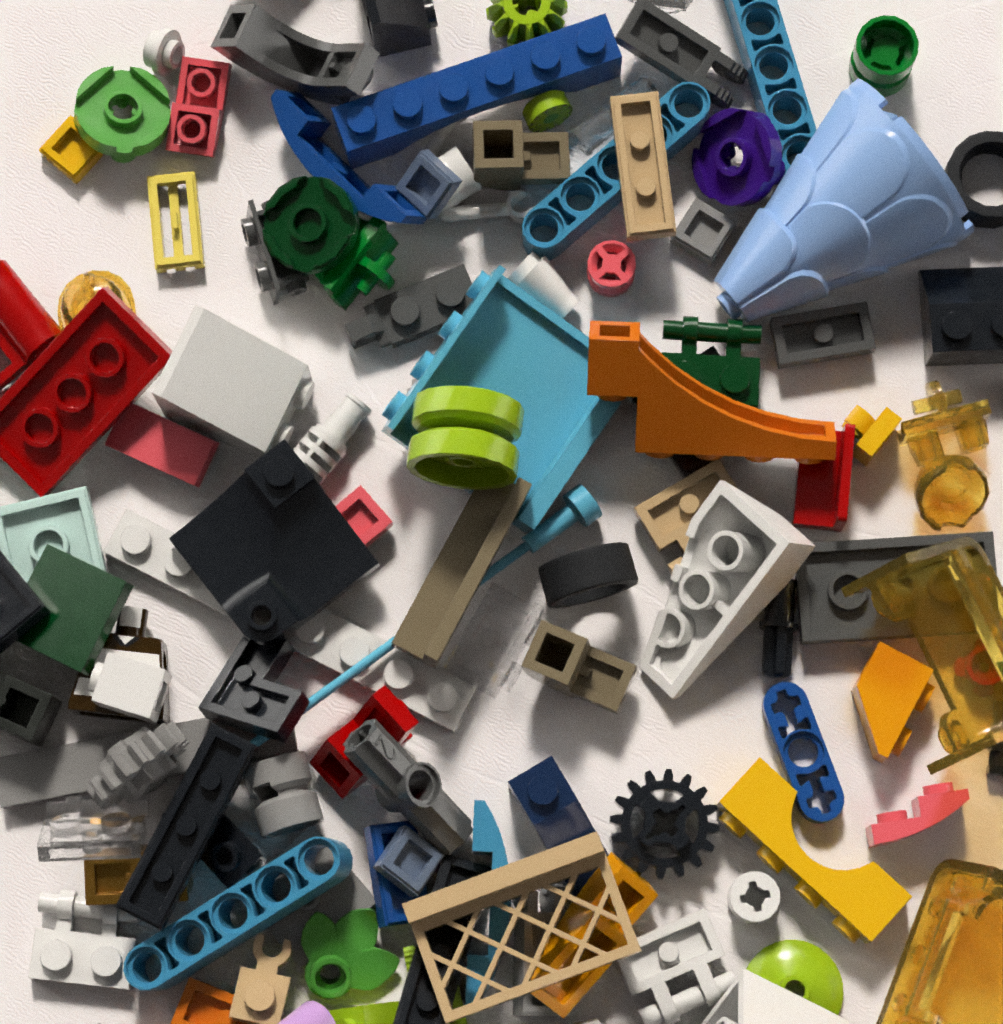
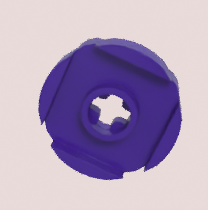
M728 108L715 113L703 124L699 132L704 133L700 147L693 148L692 170L698 187L707 197L716 199L723 205L746 207L762 200L771 191L773 186L780 183L786 171L785 164L782 161V145L777 130L765 113ZM736 146L743 152V160L740 167L732 166L730 160L736 156Z

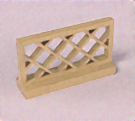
M597 831L402 903L445 1024L642 952ZM596 868H600L606 884V889L598 906L571 895L578 876ZM569 879L564 891L552 886ZM542 888L561 897L549 925L522 913L530 893ZM609 896L617 916L603 910ZM521 897L516 909L503 904ZM567 900L595 912L582 940L555 928ZM494 906L512 914V918L500 943L473 931L482 911ZM472 915L467 927L454 922ZM600 916L621 925L627 945L606 952L588 943ZM519 918L546 930L534 958L506 946ZM443 925H449L464 932L451 961L432 952L426 935L427 931ZM552 933L579 946L571 965L560 970L539 962ZM470 936L497 948L485 976L458 965ZM585 949L598 954V956L580 962ZM503 952L530 963L522 984L507 988L491 980ZM436 961L449 966L443 980ZM537 967L550 973L531 980ZM455 970L482 982L472 1003L456 1009L452 1008L446 988ZM488 985L501 991L482 998Z

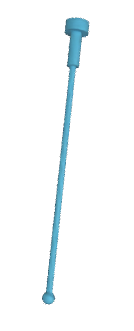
M578 484L564 494L563 499L566 506L538 525L535 530L524 535L521 538L522 544L491 565L480 586L526 552L530 551L533 554L577 521L584 527H587L600 518L602 511L589 491L583 485ZM394 637L309 697L310 703L303 714L393 650L395 647L391 646V642ZM257 735L249 742L259 747L270 738Z

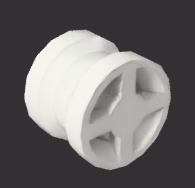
M749 871L740 875L731 884L727 894L728 906L731 913L738 920L747 924L761 923L769 919L777 911L780 904L779 887L776 881L768 874L760 871Z

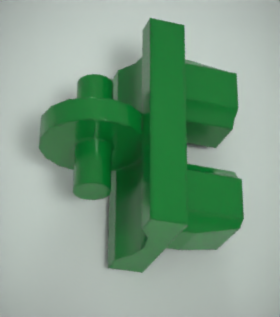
M372 217L369 221L359 218L360 229L357 240L346 259L327 272L314 274L333 302L345 311L359 293L367 296L375 285L389 291L395 284V280L387 270L396 260L391 253L399 243L388 232L386 223L381 219Z

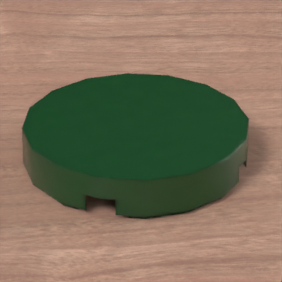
M320 176L297 177L280 186L266 203L263 214L265 216L264 229L262 228L263 241L272 257L292 271L309 275L327 272L342 263L354 248L360 229L358 209L350 194L332 180Z

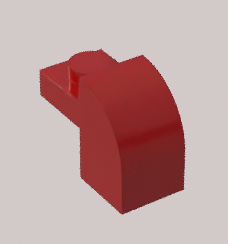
M386 685L372 694L355 718L330 736L309 762L342 800L368 780L344 754L345 747L343 743L350 733L359 728L365 721L376 719L404 747L413 737L411 732L419 723L410 713L407 705L398 699Z

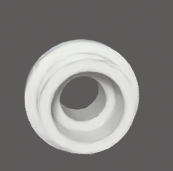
M165 28L162 31H152L147 37L143 48L144 64L152 68L155 74L163 77L170 75L174 70L178 69L182 62V56L185 55V46L180 33L171 28Z

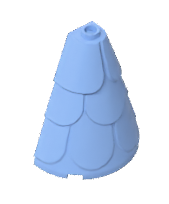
M858 78L848 89L840 93L803 152L796 155L765 208H758L715 277L714 281L722 291L716 298L732 319H737L740 316L746 322H750L826 298L831 290L886 274L890 268L955 247L959 241L965 240L974 232V224L969 219L965 223L962 222L961 218L969 211L956 187L935 156L902 115L898 117L896 114L882 110L888 104L887 100L865 81Z

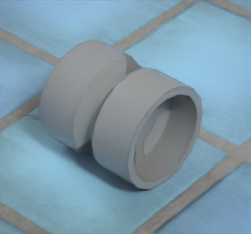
M304 751L278 755L249 766L244 779L249 797L259 801L254 814L262 839L302 830L324 820L317 793L307 789L312 776Z

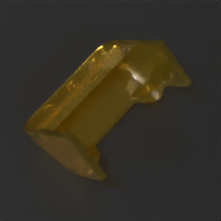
M964 536L903 554L841 588L845 598L870 590L872 593V603L881 616L896 623L907 620L930 668L934 670L933 674L951 711L941 716L938 729L940 744L950 755L927 765L931 775L1003 743V587L985 551L976 540Z

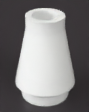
M533 251L508 277L511 282L563 319L580 301L570 291L546 256L541 259Z

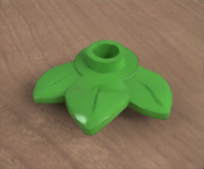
M360 908L351 910L336 923L324 913L316 911L306 922L301 935V946L309 959L305 966V980L307 986L315 995L325 999H335L345 995L351 988L373 990L382 985L395 972L399 964V957L389 951L374 947L377 942L378 922L373 909ZM326 965H335L340 970L339 974L332 979L324 978L320 972Z

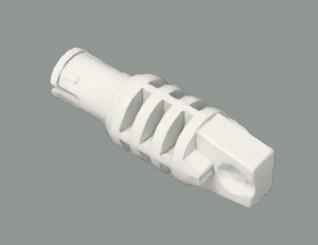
M350 392L345 395L343 401L323 425L317 423L316 426H312L293 449L319 485L346 455L347 446L345 443L367 416H370L372 410L363 401Z

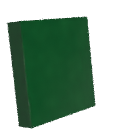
M47 544L28 584L51 612L17 641L89 676L134 585Z

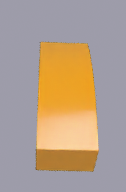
M611 852L607 859L633 925L658 897V894L644 877ZM600 868L593 873L576 896L595 906H598L606 889ZM609 896L603 910L617 916ZM572 902L556 929L582 940L595 912ZM600 916L588 943L606 952L627 945L621 925ZM552 933L539 962L556 970L566 968L571 965L579 946ZM585 949L580 962L598 956V954ZM612 963L530 994L564 1019ZM537 967L531 980L550 973Z

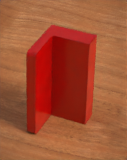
M845 424L842 431H835L837 441L835 460H823L818 464H802L798 462L792 525L794 527L841 532L845 526L848 516L855 425Z

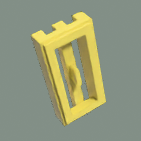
M195 171L147 176L156 272L165 273L168 269L184 271L186 267H195V269L205 268ZM178 184H186L193 255L184 254ZM160 186H168L174 257H165Z

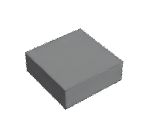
M695 198L677 226L676 236L671 237L670 242L712 266L735 230L737 222Z

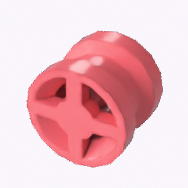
M616 240L604 241L593 248L587 261V280L595 292L605 297H618L628 291L633 284L636 269V260L632 250L624 243ZM606 274L615 275L617 279L615 277L606 276L604 278L603 276H605Z

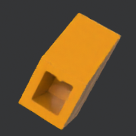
M881 641L873 649L851 692L872 758L882 764L889 757L890 753L899 757L912 733L911 729L905 727L913 709L922 713L935 686L928 683L934 671L932 668Z

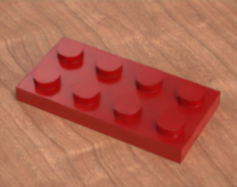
M102 287L0 398V457L40 497L49 495L161 375L172 350L109 287Z

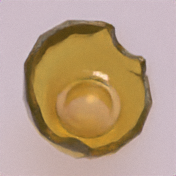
M958 454L936 457L920 469L913 484L915 506L920 517L933 530L938 532L944 526L966 527L972 517L984 508L990 494L985 471L969 457Z

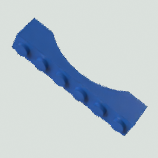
M605 13L332 107L334 125L348 164L352 169L395 155L427 135L485 110L536 97L550 90H560L564 93L577 92L620 77L622 55Z

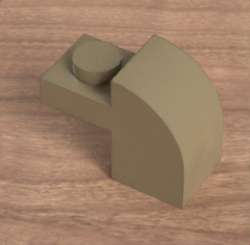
M522 120L473 121L472 142L475 182L491 189L516 191L520 190L521 185L561 184L570 177L569 132L523 133Z
M541 620L521 665L524 672L538 682L571 698L575 696L615 714L619 713L637 671V665L591 647L587 638L544 620Z

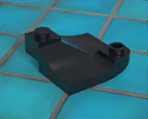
M285 439L245 468V472L223 494L169 538L242 634L251 642L260 645L272 644L287 637L380 566L379 562L341 515L315 477ZM259 609H268L271 612L270 621L265 625L255 624L253 621L254 613Z

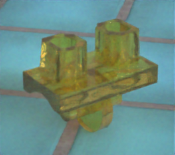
M935 380L926 383L925 398L911 401L914 415L929 411L931 414L901 422V430L896 431L899 446L908 445L917 467L936 463L945 457L939 438L940 435L955 432L961 455L986 449L989 445L986 420L992 412L988 399L948 409V406L963 402L959 389L943 393L940 383Z

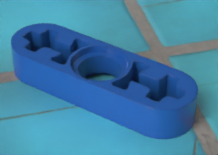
M777 683L767 691L762 700V713L787 781L797 791L795 802L799 812L806 820L812 823H827L838 816L843 809V790L806 693L794 683ZM778 693H784L787 699L795 698L797 700L798 706L792 710L795 724L797 726L805 720L809 729H798L791 732L785 738L781 737L779 729H787L789 725L783 712L774 713L772 710V706L778 701ZM797 739L809 740L817 750L815 762L808 767L797 766L789 758V746ZM819 768H824L826 776L818 777L816 780L822 793L831 792L834 800L827 805L828 813L822 814L818 807L810 808L808 806L807 800L813 796L810 781L800 786L796 776H809Z

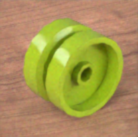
M439 386L417 393L413 404L411 424L418 434L412 436L409 442L407 469L411 474L424 481L459 489L487 490L513 484L518 474L520 453L512 443L518 441L522 434L524 417L522 405L508 395L471 386Z

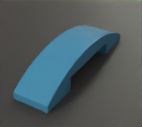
M474 800L473 855L492 856V870L508 864L505 846L494 816L484 800ZM511 900L503 904L511 907ZM495 906L490 908V939L500 943L510 922V913ZM488 944V955L467 954V969L485 976L497 948ZM501 956L500 961H499V963H498V965H497V967H496V969H495V971H494V974H493V976H492V978H491L492 981H493V979H494V977H495V975H496V972H497L498 967H499V965H500L502 956ZM466 975L465 1005L473 1002L482 983ZM488 985V987H487V989H486V991H485L483 997L485 996L486 992L488 991V989H489V987H490L489 985Z

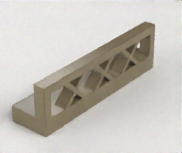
M519 477L515 484L513 483L502 488L473 490L391 642V646L434 669L436 668L531 489V483Z

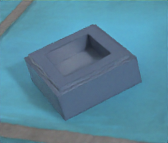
M427 149L420 150L395 189L429 220L438 217L462 183V180Z
M407 825L398 828L373 868L408 896L414 898L419 896L445 855Z

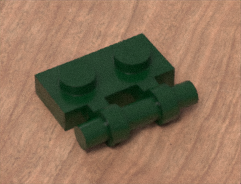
M683 316V321L663 320L662 339L681 340V353L662 352L665 357L702 384L733 400L758 408L760 358L741 357V344L761 345L762 325H745L742 319H727V323L698 322V317ZM697 341L725 343V356L696 354Z

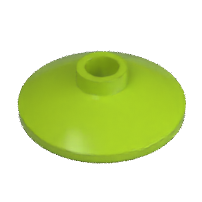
M801 940L775 942L758 952L746 968V970L783 988L790 981H798L803 986V998L837 1015L840 1012L844 995L840 972L830 956L811 943Z

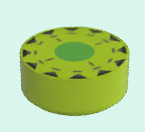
M550 90L530 100L525 105L522 116L531 132H544L563 123L571 115L573 108L563 91Z

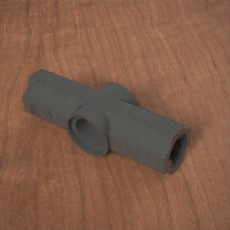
M376 719L365 721L359 728L350 733L343 743L345 747L344 754L375 786L376 797L382 808L388 812H400L433 847L444 855L451 854L457 847L466 843L473 831L471 827L472 821L442 790L441 778L435 767L425 762L417 763Z

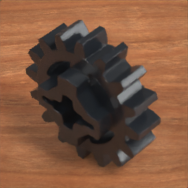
M666 769L661 781H656L652 772L647 771L644 774V786L640 787L632 780L627 783L628 791L632 795L629 799L621 796L616 797L614 803L623 810L622 815L610 816L609 823L621 827V832L614 835L611 841L612 844L625 843L627 849L621 856L622 861H629L633 857L640 861L637 866L638 874L642 875L648 866L655 868L657 880L663 879L666 868H672L677 878H681L684 876V863L688 862L696 869L702 865L701 859L697 855L699 850L712 853L715 846L706 840V835L718 833L720 826L708 822L707 817L714 814L718 809L716 805H703L701 800L708 791L705 786L697 789L695 792L689 788L691 775L686 774L681 782L678 783L673 781L672 769ZM668 791L682 797L675 803L661 802L651 793ZM636 806L644 817L643 830L633 838L630 818ZM678 810H682L672 826L675 835L670 836L664 831L659 835L655 834L649 840L646 839L651 834L656 823L654 814L659 813L664 818L669 814L673 815ZM695 811L698 831L695 841L692 843L691 838L685 833L686 818ZM653 846L669 847L677 856L658 858L646 852Z

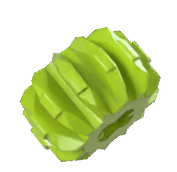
M490 0L493 5L486 8L487 20L495 22L492 26V34L496 38L508 35L507 47L518 44L519 41H527L564 28L565 21L561 16L567 13L568 5L565 0ZM528 6L535 8V10L530 9L526 15L519 13V11L524 12Z

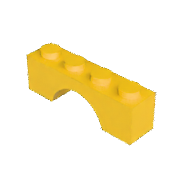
M759 757L716 805L722 812L718 820L737 838L741 839L745 834L749 836L760 847L756 855L777 874L784 869L798 881L793 889L814 908L823 904L835 915L836 918L831 924L850 942L855 943L859 938L865 944L872 942L912 896L875 862L852 870H836L822 866L812 860L799 846L792 828V807L797 791Z

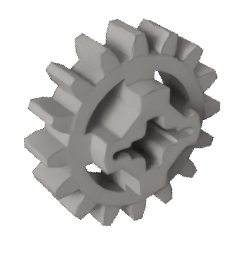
M173 721L167 725L165 723L161 724L153 732L146 726L141 727L136 733L124 740H120L107 751L108 755L98 764L101 767L97 771L99 774L88 782L90 785L86 788V791L102 810H106L110 806L112 808L115 807L123 799L130 805L135 804L139 799L152 791H156L169 780L168 776L177 768L175 764L177 761L176 757L187 750L186 746L190 741Z

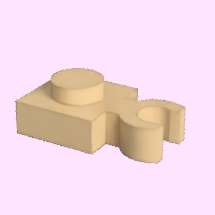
M259 933L255 937L252 948L254 958L257 961L256 969L241 966L229 1013L230 1020L248 1024H277L283 1019L292 980L291 977L278 975V972L291 958L292 945L290 940L284 939L282 951L279 955L269 957L263 952L265 935Z

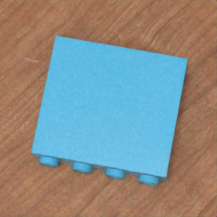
M499 265L490 275L482 270L469 287L465 295L471 298L472 301L462 315L454 310L438 332V335L445 340L434 355L426 350L416 363L410 375L417 380L406 395L398 391L386 406L381 415L387 418L388 421L381 431L408 450L412 436L418 434L411 424L414 399L417 393L428 388L471 386L493 390L508 395L520 402L524 409L522 434L518 441L512 443L520 453L518 474L514 484L520 477L531 483L532 486L513 525L527 533L535 530L622 401H604L598 398V396L587 395L589 337L502 274L506 269ZM464 489L469 494L473 492V489Z

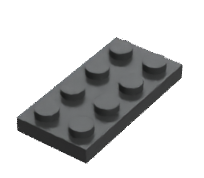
M993 531L814 542L813 544L816 547L795 573L801 645L999 633L1002 630Z

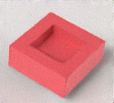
M361 485L335 506L366 547L370 546L393 526L392 520Z

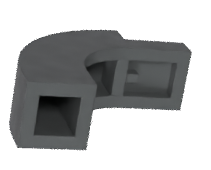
M256 4L230 5L210 46L233 63L272 84L291 92L301 93L304 97L335 105L349 102L351 96H360L362 90L372 80L373 67L380 54L366 43L335 44L309 37L285 25Z

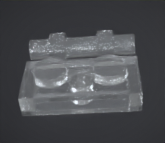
M67 795L66 801H47V819L43 820L37 841L39 862L141 858L147 834L145 818L149 817L148 797L141 798L132 805L123 799L115 807L112 808L110 806L106 810H102L94 800H84L83 795Z

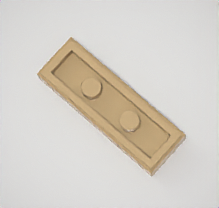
M655 91L610 96L609 104L627 242L676 236V224L659 93Z

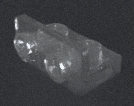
M492 582L443 669L476 686L478 690L494 699L497 698L501 689L510 692L523 670L517 661L526 645L528 647L531 645L542 620L541 618L544 615V606L537 602L533 605Z

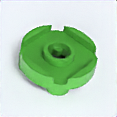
M114 66L101 68L90 74L78 88L74 109L75 127L82 139L94 150L110 156L116 162H131L136 156H142L154 150L165 139L168 133L171 114L168 91L159 79L141 68L130 66L129 71H114ZM116 105L123 109L129 105L133 108L131 118L120 119L115 117L112 107Z

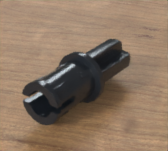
M791 579L765 607L764 621L759 622V629L764 630L761 672L764 676L770 678H786L791 674L793 632L799 629V625L794 623L797 580Z

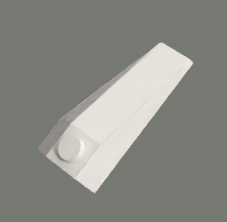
M723 480L717 483L690 521L685 535L689 537L681 563L674 566L670 580L674 581L664 610L659 611L639 666L672 699H678L779 594L816 547L782 515Z

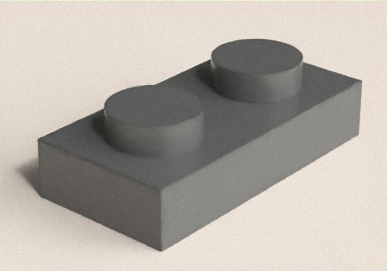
M867 301L772 317L769 321L778 369L871 354L876 350Z

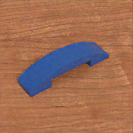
M275 90L271 96V101L280 128L293 152L312 176L328 178L350 194L358 211L369 216L396 223L422 225L425 223L427 218L395 189V185L373 184L370 187L321 139L322 135L331 125V122L301 93Z

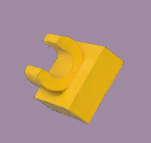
M856 405L841 426L843 428L845 424L855 425V438L859 441L853 449V457L864 466H867L895 432L902 418L886 407L875 420L867 411Z

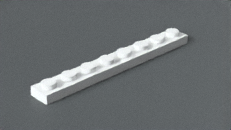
M126 508L103 550L105 555L230 618L169 540L175 533ZM265 608L257 610L253 616L254 623L257 625L267 624L271 619V612ZM325 609L285 637L295 649L294 652L339 675L387 642ZM397 648L391 650L351 679V681L374 693L386 685L398 699L407 705L409 711L454 734L477 691L476 686L437 666L434 669Z

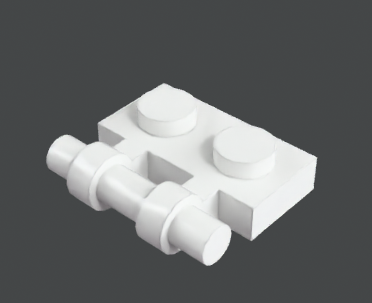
M61 889L59 894L40 892L38 912L56 914L57 921L55 929L35 927L28 978L132 990V986L126 980L123 969L125 958L138 945V939L118 936L120 922L139 924L140 919L115 907L116 904L86 905L85 897L78 896V892L74 890ZM75 918L102 919L101 934L74 932Z
M705 908L637 937L642 952L616 961L631 996L651 989L656 1003L638 1010L643 1024H660L662 1022L673 1024L681 1020L679 1015L704 1004H707L708 1008L717 1004L736 979L732 970L714 978L707 963L719 959L726 954ZM692 970L698 985L671 996L665 982Z

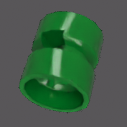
M882 15L870 19L860 29L849 60V75L852 83L859 78L871 85L884 98L900 91L905 86L918 55L919 40L915 30L905 20L896 16Z

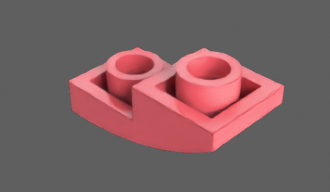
M182 56L176 103L172 102L165 150L214 158L227 100L232 69L230 63Z
M133 404L113 425L105 445L199 488L219 442Z
M952 782L922 787L924 796H918L911 801L914 818L908 819L906 810L876 815L878 824H871L865 828L868 848L883 846L906 839L937 824L958 810L970 799L968 789L954 791Z

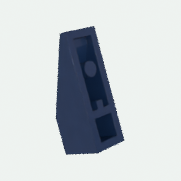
M552 756L508 781V788L545 850L596 832ZM598 868L578 876L571 891L573 896L576 897ZM569 879L564 880L566 886H567V883H568Z

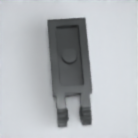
M637 0L615 36L618 45L679 84L690 81L703 86L710 96V102L722 109L729 108L734 98L730 92L705 76L710 67L722 77L740 85L744 83L748 76L747 70L720 52L721 48L647 0Z

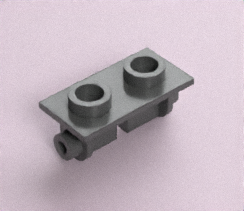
M253 199L248 200L247 218L241 219L243 236L248 247H256L260 263L254 264L260 290L261 292L269 291L273 305H277L279 303L280 291L288 290L290 296L306 292L308 290L306 282L309 281L308 274L288 269L272 257L263 241L262 232L265 221L263 214L268 201L261 204L262 210L256 211Z

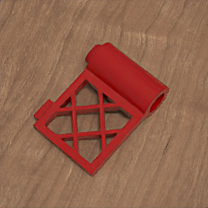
M0 260V349L12 363L0 372V390H2L27 369L62 331L6 260Z

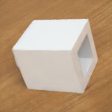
M108 652L104 663H96L90 677L88 690L94 692L91 700L99 707L157 724L172 676L165 669Z

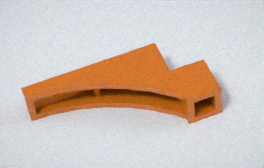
M590 321L587 395L598 396V398L604 401L611 402L622 401L627 397H637L635 452L645 453L650 457L661 459L672 457L674 454L695 455L702 460H719L724 456L745 457L752 462H768L773 458H788L802 464H818L823 460H835L837 441L834 422L798 419L767 412L733 400L702 384L674 365L640 333V322Z

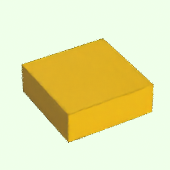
M71 115L39 149L40 154L76 185L104 155L94 150L82 139L75 127L74 117Z

